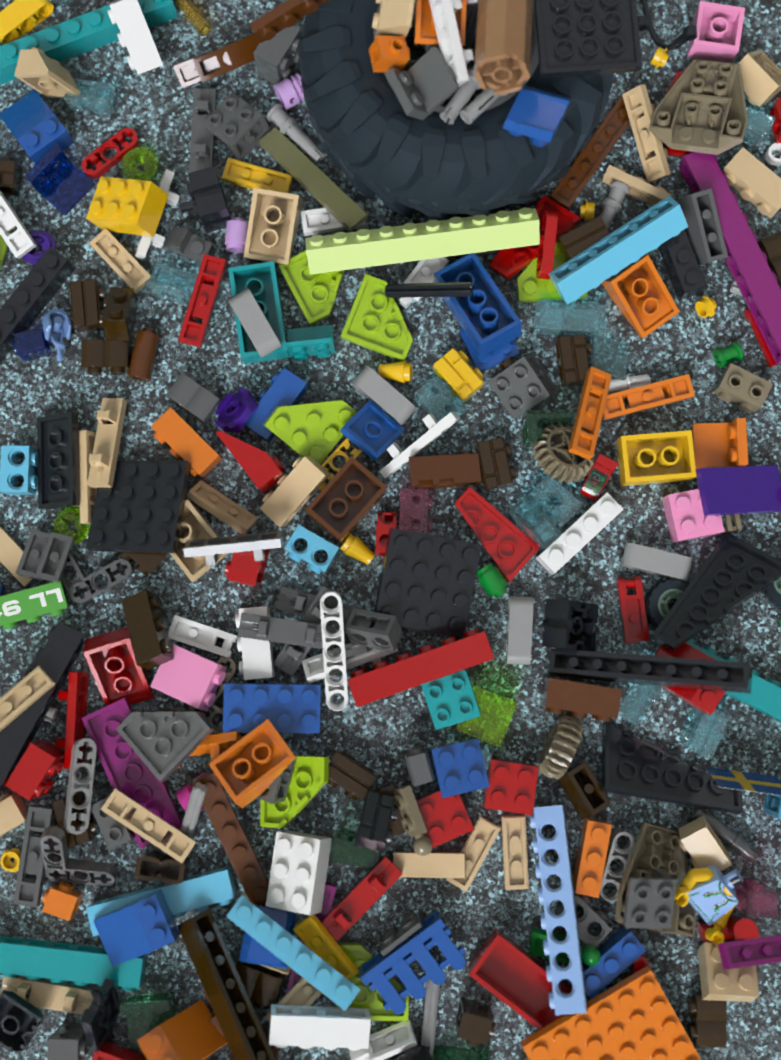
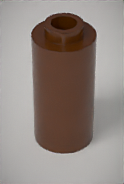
M143 328L142 331H137L127 375L129 378L150 382L160 339L155 330Z

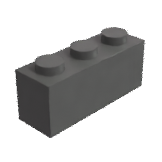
M712 188L677 199L688 224L685 231L698 264L702 265L728 257Z

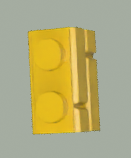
M452 348L434 363L432 370L463 404L483 387L484 381L482 379L484 376L478 368L472 369L467 363L469 359L463 351L457 352L455 348Z

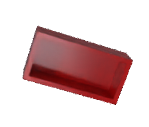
M495 928L467 966L468 974L538 1030L564 1016L555 1015V1009L550 1008L549 993L553 992L552 982L547 981L546 966ZM563 979L560 981L559 987L561 991L567 994L571 993L573 987Z

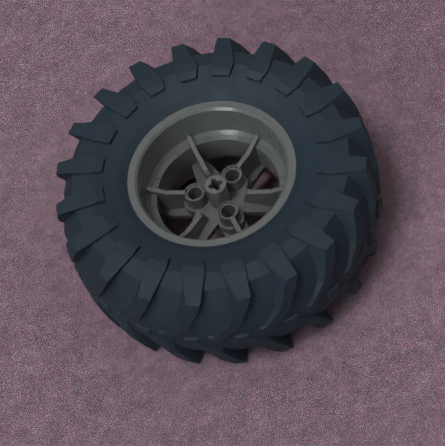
M331 0L321 5L314 13L306 15L304 29L298 42V55L301 56L299 58L301 84L308 112L322 148L338 169L341 168L350 183L370 200L377 195L390 210L409 219L412 218L415 209L424 213L432 220L440 221L457 217L458 214H468L471 216L484 214L487 216L497 213L499 211L498 208L511 203L529 205L540 198L536 190L547 183H551L553 180L565 177L572 169L570 164L575 160L579 151L585 149L586 145L591 141L606 107L613 84L614 73L540 78L533 0L530 77L527 81L526 79L524 80L523 86L571 99L552 142L544 147H537L531 143L530 137L524 135L516 137L510 134L508 130L502 129L520 91L500 96L472 124L465 123L460 114L452 125L448 124L450 118L447 123L441 119L440 113L452 99L451 97L447 98L424 120L406 115L385 76L386 72H373L369 47L375 40L376 29L372 28L374 12H379L380 5L375 3L376 0ZM474 4L466 6V23ZM413 8L411 27L407 36L410 34L415 40ZM476 42L472 51L474 60L469 61L467 70L471 69L475 64L474 52H476ZM419 45L426 53L425 45ZM420 58L409 60L402 71L407 72ZM484 89L476 90L472 98L475 99Z

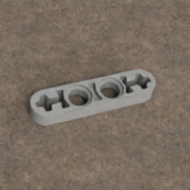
M89 738L76 740L71 752L64 827L66 831L76 835L86 831L90 818L97 748L95 742ZM84 742L90 748L89 752L84 754V760L89 759V764L85 762L77 763V759H83V752L79 751V746H83ZM83 766L87 769L88 775L84 780L80 781L76 777V770ZM78 791H82L85 795V800L81 805H76L73 802V796ZM72 808L84 809L83 813L78 812V820L82 821V824L77 826L75 830V826L71 825V821L76 820L77 812H72Z

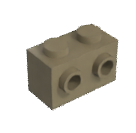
M730 363L724 368L713 393L717 394L718 398L722 401L738 404L739 408L745 412L755 413L761 409L773 383Z

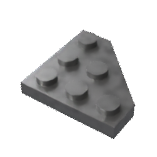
M196 711L132 712L116 730L160 782H164L205 740L214 728L200 712Z

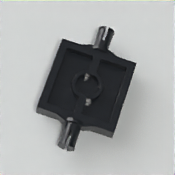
M107 978L101 987L95 986L92 988V1003L89 1008L85 1009L81 1017V1024L89 1050L95 1052L100 1050L104 1041L110 1044L115 1039L113 1026L122 1010L115 981Z

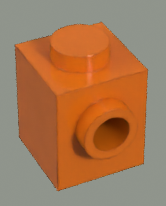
M377 35L369 47L373 72H387L390 68L402 71L410 60V49L406 44L405 36Z
M57 883L46 890L42 899V903H45L42 912L70 921L77 914L84 892L73 889L74 886L69 883Z

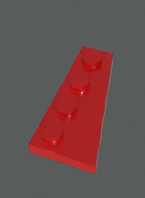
M543 196L534 207L539 217V234L544 210L557 211L556 242L559 236L581 223L579 216L546 196ZM539 245L502 249L491 261L489 268L504 279L509 280L537 258Z
M470 486L454 503L459 513L510 583L539 550L540 546Z

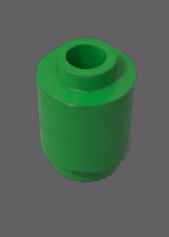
M489 563L477 571L478 581L489 597L494 595L497 599L508 591L506 586L509 583L497 566L494 567L492 563Z

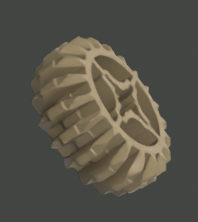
M559 422L542 429L535 438L532 449L535 453L533 459L539 461L537 467L544 469L543 474L548 473L550 474V480L557 478L559 483L565 481L567 484L573 481L576 483L585 477L593 467L595 457L594 455L588 460L568 452L573 431L569 424L563 426Z
M564 714L557 718L547 737L538 762L539 771L545 776L558 780L567 772L580 743L583 731L582 722L570 715Z

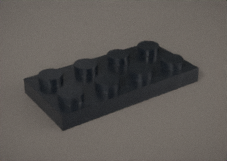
M66 412L37 418L38 509L49 510L79 506L78 413Z

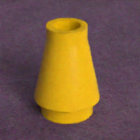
M407 361L379 364L378 374L382 378L401 383L411 382L413 365L412 363H407Z
M350 534L340 546V549L344 551L343 554L366 565H369L375 556V553L357 535L353 536Z

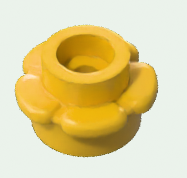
M658 47L654 53L650 64L655 66V69H658L659 66L663 68L670 56L666 53L667 47L665 49Z
M586 200L585 204H581L580 218H584V223L594 218L595 202H588Z
M702 296V299H699L695 304L697 314L702 318L713 317L717 308L715 300L708 296Z
M17 848L4 851L1 856L2 868L10 872L18 871L21 851Z

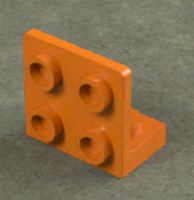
M736 418L730 423H694L692 425L696 470L699 468L740 467L748 465L746 418Z

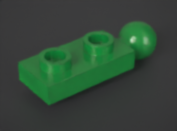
M534 928L531 931L530 955L549 959V955L545 956L543 940H547V931ZM554 933L555 938L559 941H564L567 937L566 935ZM589 945L580 948L581 959L586 965L595 966L599 963L601 954L595 946ZM564 952L558 953L557 962L570 963L568 954Z

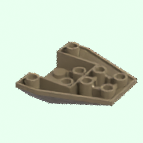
M694 59L655 108L649 131L671 149L719 155L742 143L748 125V116L740 64Z
M642 823L617 892L615 919L618 923L623 924L629 877H653L654 869H664L677 879L676 887L680 888L678 879L686 876L689 869L686 853L678 843V839H680L679 832ZM674 899L671 928L643 929L694 937L696 910L689 902L686 906L681 907L675 904Z

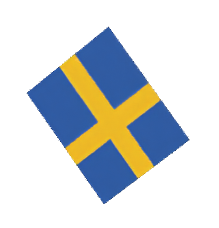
M706 767L719 787L781 795V781L776 776Z

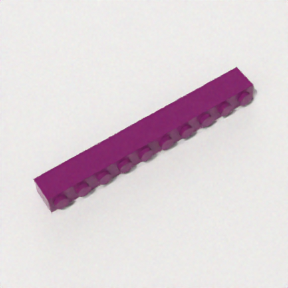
M697 152L687 154L683 157L679 169L691 193L712 188L728 257L724 258L776 365L781 364V289L778 285L777 276L771 271L767 256L761 251L757 236L751 231L747 216L741 211L737 196L731 191L727 176L718 165L717 156Z

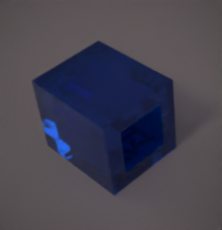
M42 328L13 334L15 342H12L14 353L24 361L52 355L49 341L45 339Z

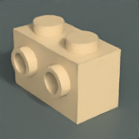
M704 815L678 829L680 835L678 843L685 853L689 852L692 856L691 862L694 868H705L715 865L722 871L732 866L729 852Z

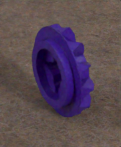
M32 230L29 232L35 243L39 246L42 245L44 253L49 247L56 251V242L48 232L44 230ZM35 248L23 256L26 262L34 266L44 255V253L39 251L34 253L36 251Z

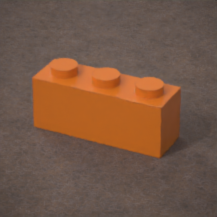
M171 407L150 426L155 431L153 436L162 445L166 442L171 447L169 452L178 461L183 458L191 464L190 473L194 477L199 474L204 478L222 460Z
M591 817L583 819L572 877L573 889L576 894L599 898L612 824L606 820Z

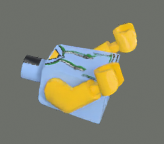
M715 865L705 868H692L686 876L678 879L680 888L676 887L675 904L684 907L689 902L709 926L713 924V928L705 931V937L718 946L717 944L724 942V935L720 931L721 929L724 930L735 905L739 901L735 887L744 881L736 869L724 875Z

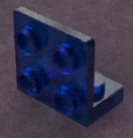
M56 144L24 176L29 184L64 216L95 185L93 180L73 164Z

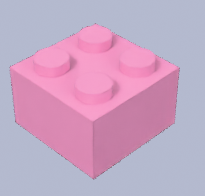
M700 1L692 21V25L697 27V38L689 41L687 57L732 63L740 47L745 8Z
M699 489L669 494L662 498L672 543L725 532L721 515L704 516Z

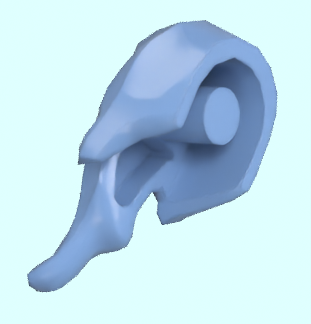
M51 309L44 315L42 326L45 339L47 341L50 339L57 350V361H62L63 351L66 347L63 338L70 340L72 325L65 311Z

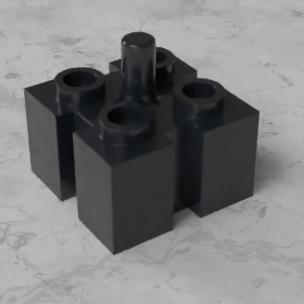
M215 166L188 173L190 182L186 183L192 201L179 204L181 213L194 210L199 225L204 226L207 233L226 228V222L231 220V216Z
M546 599L545 618L549 619H544L542 622L544 627L542 646L595 652L596 633H593V623L597 624L599 605L573 600Z

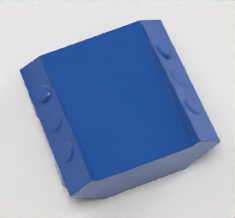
M524 85L502 129L508 130L510 134L516 137L522 135L530 137L533 145L544 147L552 142L571 99Z
M255 905L293 936V928L297 916L294 912ZM244 931L239 961L277 968H288V965Z

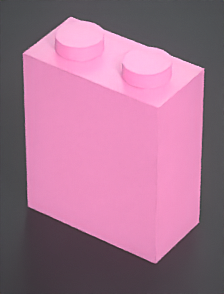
M173 644L172 654L174 659L159 666L150 687L197 709L208 711V708L215 701V693L218 686L225 679L227 667Z

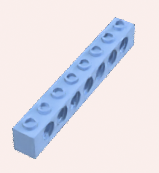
M564 806L533 807L534 813L530 815L531 828H536L537 837L533 838L534 853L539 855V863H535L536 876L541 878L542 888H538V898L540 904L544 903L545 914H541L542 929L547 931V940H543L545 956L549 955L550 966H546L547 981L552 982L553 992L549 993L550 1008L555 1009V1015L587 1013ZM547 825L554 826L556 830L555 836L551 839H546L543 835V829ZM549 850H556L558 853V860L554 864H549L546 861L545 856ZM552 875H558L561 879V886L555 890L548 884V879ZM555 900H560L564 905V911L560 915L554 914L551 910V904ZM557 926H562L567 931V937L564 941H559L554 936V929ZM564 952L570 957V963L567 967H562L557 963L558 953ZM562 979H568L572 982L573 990L571 993L567 994L561 991L559 983Z

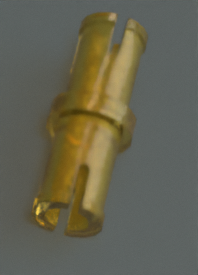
M175 0V4L185 14L186 21L192 23L200 36H206L211 31V25L202 16L201 9L195 6L191 0Z

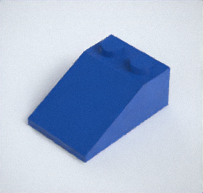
M35 89L0 113V118L38 168L74 143L68 131Z
M162 889L93 920L112 966L153 952L174 942L180 935Z

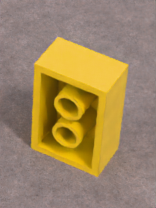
M101 176L86 219L102 230L106 228L109 232L154 237L169 194L152 181Z
M692 430L620 436L616 440L620 486L690 481L697 477Z

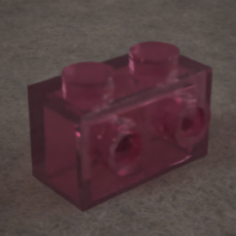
M400 488V530L422 534L432 532V518H428V509H432L433 495H428V489Z
M743 878L744 882L735 887L739 900L735 907L748 917L778 918V892L764 883L757 882V879Z

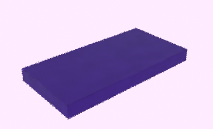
M777 465L713 467L695 470L704 516L781 512V480Z

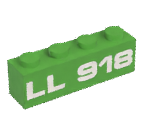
M62 581L0 596V627L3 626V629L7 630L18 627L17 622L27 620L29 624L42 620L41 615L50 613L51 617L65 614L64 609L70 607Z

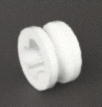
M781 143L772 144L765 153V160L771 166L781 165V156L775 158V154L772 155L775 150L779 151L778 155L781 154Z

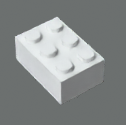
M290 830L276 832L266 899L267 907L305 915L322 912L332 838Z

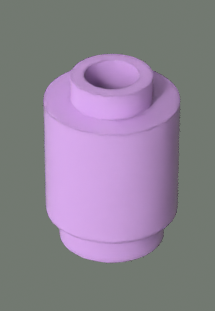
M233 217L226 222L225 245L227 246V251L244 253L248 223L245 222V219Z

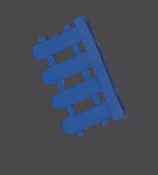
M437 910L422 920L423 926L386 955L383 956L379 952L358 967L360 979L365 986L368 984L372 992L377 989L386 1001L383 1003L386 1011L391 1008L395 1014H402L406 1010L404 998L409 994L415 999L424 998L426 995L424 983L430 979L436 985L444 983L446 975L443 969L448 965H451L455 970L464 968L466 962L463 954L466 951L462 945L457 948L448 936L452 932L448 926L445 927L444 920ZM435 945L445 956L440 962H437L429 951ZM414 960H417L425 971L420 977L416 975L409 965ZM394 975H397L405 985V988L399 992L389 980Z

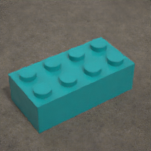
M274 261L228 268L232 297L249 289L282 346L261 358L235 314L240 356L243 363L251 364L290 358L286 348L287 337L277 269Z

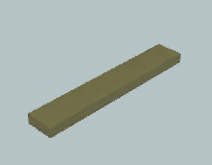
M276 127L259 140V145L350 232L367 219V213L289 139L280 133Z

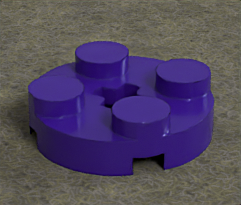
M245 388L236 389L239 392L234 395L231 392L227 394L216 409L215 414L218 415V421L215 420V423L225 432H241L245 427L246 421L258 408L254 395Z

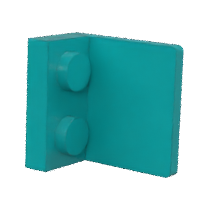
M332 325L287 329L288 342H286V348L290 358L302 361L307 360L308 356L328 358L331 354H336Z
M466 670L421 685L435 730L481 716Z

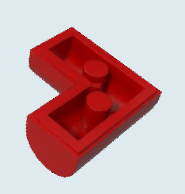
M739 916L729 917L724 930L721 929L720 931L724 935V940L740 941L760 936L758 927L752 920ZM706 921L698 922L697 927L700 940L706 943L712 942L706 939L705 931L713 928L714 925L709 926Z

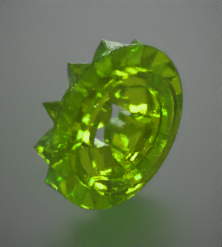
M137 147L129 150L124 155L122 170L128 179L151 181L153 175L157 174V166H159L157 158L149 149ZM136 159L141 164H144V172L141 171L139 168L136 169Z
M66 508L58 512L56 519L53 520V532L74 537L73 544L82 542L89 534L90 525L80 523V509ZM65 520L71 522L77 520L74 526L78 532L73 530L66 531L68 525Z

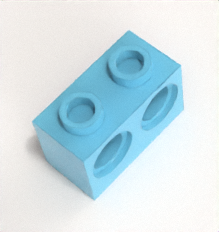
M29 445L1 446V493L7 495H35V489L38 488V476L36 475L38 452H36L35 448ZM24 454V461L21 464H18V456ZM22 476H23V477H24V483H23V485L20 486V487H17V485H16L17 479H18L19 477H22Z
M300 525L297 526L284 548L289 552L287 557L298 563L302 559L309 563L307 568L317 574H320L321 571L327 574L340 551V548ZM301 539L306 540L308 544L306 550L302 552L295 549L296 542ZM319 551H325L328 554V559L324 563H318L315 560V556Z

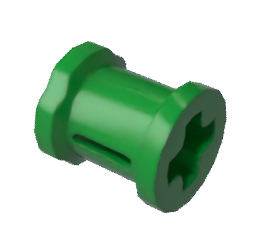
M737 341L732 342L730 346L722 349L716 348L712 351L718 368H722L725 364L733 361L739 362L743 360V352Z

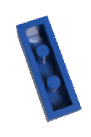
M283 368L281 372H276L273 376L271 387L268 391L264 390L258 398L257 410L251 414L245 423L247 429L268 443L272 441L275 435L262 424L277 406L297 405L309 388L305 381L286 368Z
M625 926L620 928L597 948L601 954V959L597 965L588 966L582 961L585 993L590 999L647 951Z

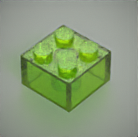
M471 684L481 716L457 723L454 729L501 748L518 702Z

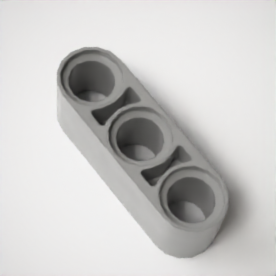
M249 289L228 299L261 358L282 347Z
M366 366L351 382L355 389L368 400H372L400 426L416 410V407L369 366Z
M627 542L621 566L687 582L692 558Z
M509 596L506 664L530 665L533 597Z
M621 828L614 829L610 834L600 895L603 899L611 902L617 900V892L635 845L633 836ZM626 835L627 843L622 847L617 846L618 837ZM620 859V867L616 870H611V861ZM609 882L613 883V891L604 893V885Z

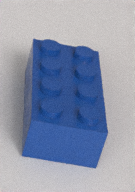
M471 253L434 273L435 283L470 282L473 284L472 296L442 297V299L480 357L521 336L522 322L475 253Z
M224 683L223 733L233 731L250 733L267 719L270 720L278 733H320L321 685Z

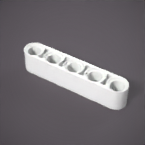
M327 591L320 600L326 702L331 710L341 711L348 704L343 606L339 593ZM327 596H334L338 599V605L335 608L326 607L324 600ZM330 620H335L339 623L340 628L336 632H329L326 629V623ZM330 645H338L341 648V653L338 656L329 655L327 649ZM332 669L341 670L342 678L339 680L331 679L329 672ZM334 693H340L344 696V701L341 704H334L330 697Z

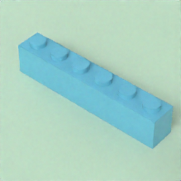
M670 196L666 197L550 272L548 275L559 296L567 305L572 301L578 300L583 294L598 287L606 279L618 274L631 263L637 262L642 256L657 249L670 238L679 235L681 231L688 227L680 204Z
M231 865L189 876L180 884L163 883L92 902L86 907L92 936L99 935L93 920L159 889H162L174 919L186 915L185 912L194 909L195 913L209 909V905L218 903V906L232 903V899L237 895V889Z
M242 895L226 915L227 918L344 1011L347 1010L360 991L357 986Z

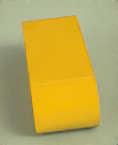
M15 0L0 12V42L4 45L22 38L52 14L54 10L53 4L49 0Z

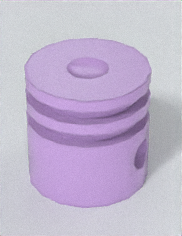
M298 72L294 76H289L290 79L285 78L273 85L274 91L285 110L296 106L300 101H305L301 76Z

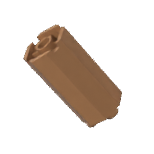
M478 0L474 75L480 88L487 90V87L494 89L495 94L503 95L520 91L524 80L526 79L527 81L529 79L533 0Z

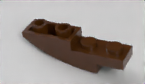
M252 33L218 46L211 51L174 64L173 67L182 88L200 81H207L254 61L253 53L260 42L256 35Z

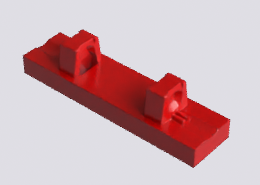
M204 254L178 338L180 343L202 348L228 262L226 259ZM194 318L200 319V320H203V321H202V323H199V322H197Z
M69 672L68 690H60L58 692V700H67L65 738H56L55 747L65 749L64 769H70L71 752L74 742L86 737V728L81 718L87 716L89 672ZM85 742L83 746H79V751L83 752V759H77V763L84 762Z
M385 855L320 921L336 942L403 874L402 871ZM342 910L350 917L349 920L344 916Z

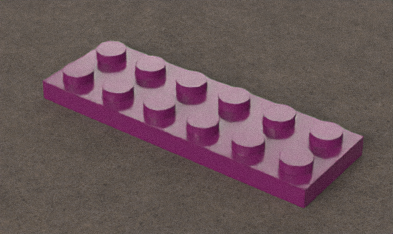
M127 697L81 718L90 739L96 744L97 755L113 790L117 788L181 830L183 820L165 781L160 782L116 730L133 712ZM132 831L140 849L152 844Z

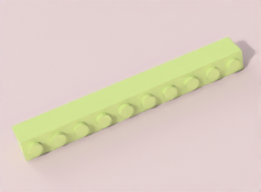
M521 208L520 210L509 212L498 211L487 216L481 214L463 218L452 217L448 220H429L425 223H406L402 226L394 227L383 226L372 230L360 229L349 233L337 232L326 236L314 235L310 238H305L309 271L311 275L540 245L539 217L535 208Z

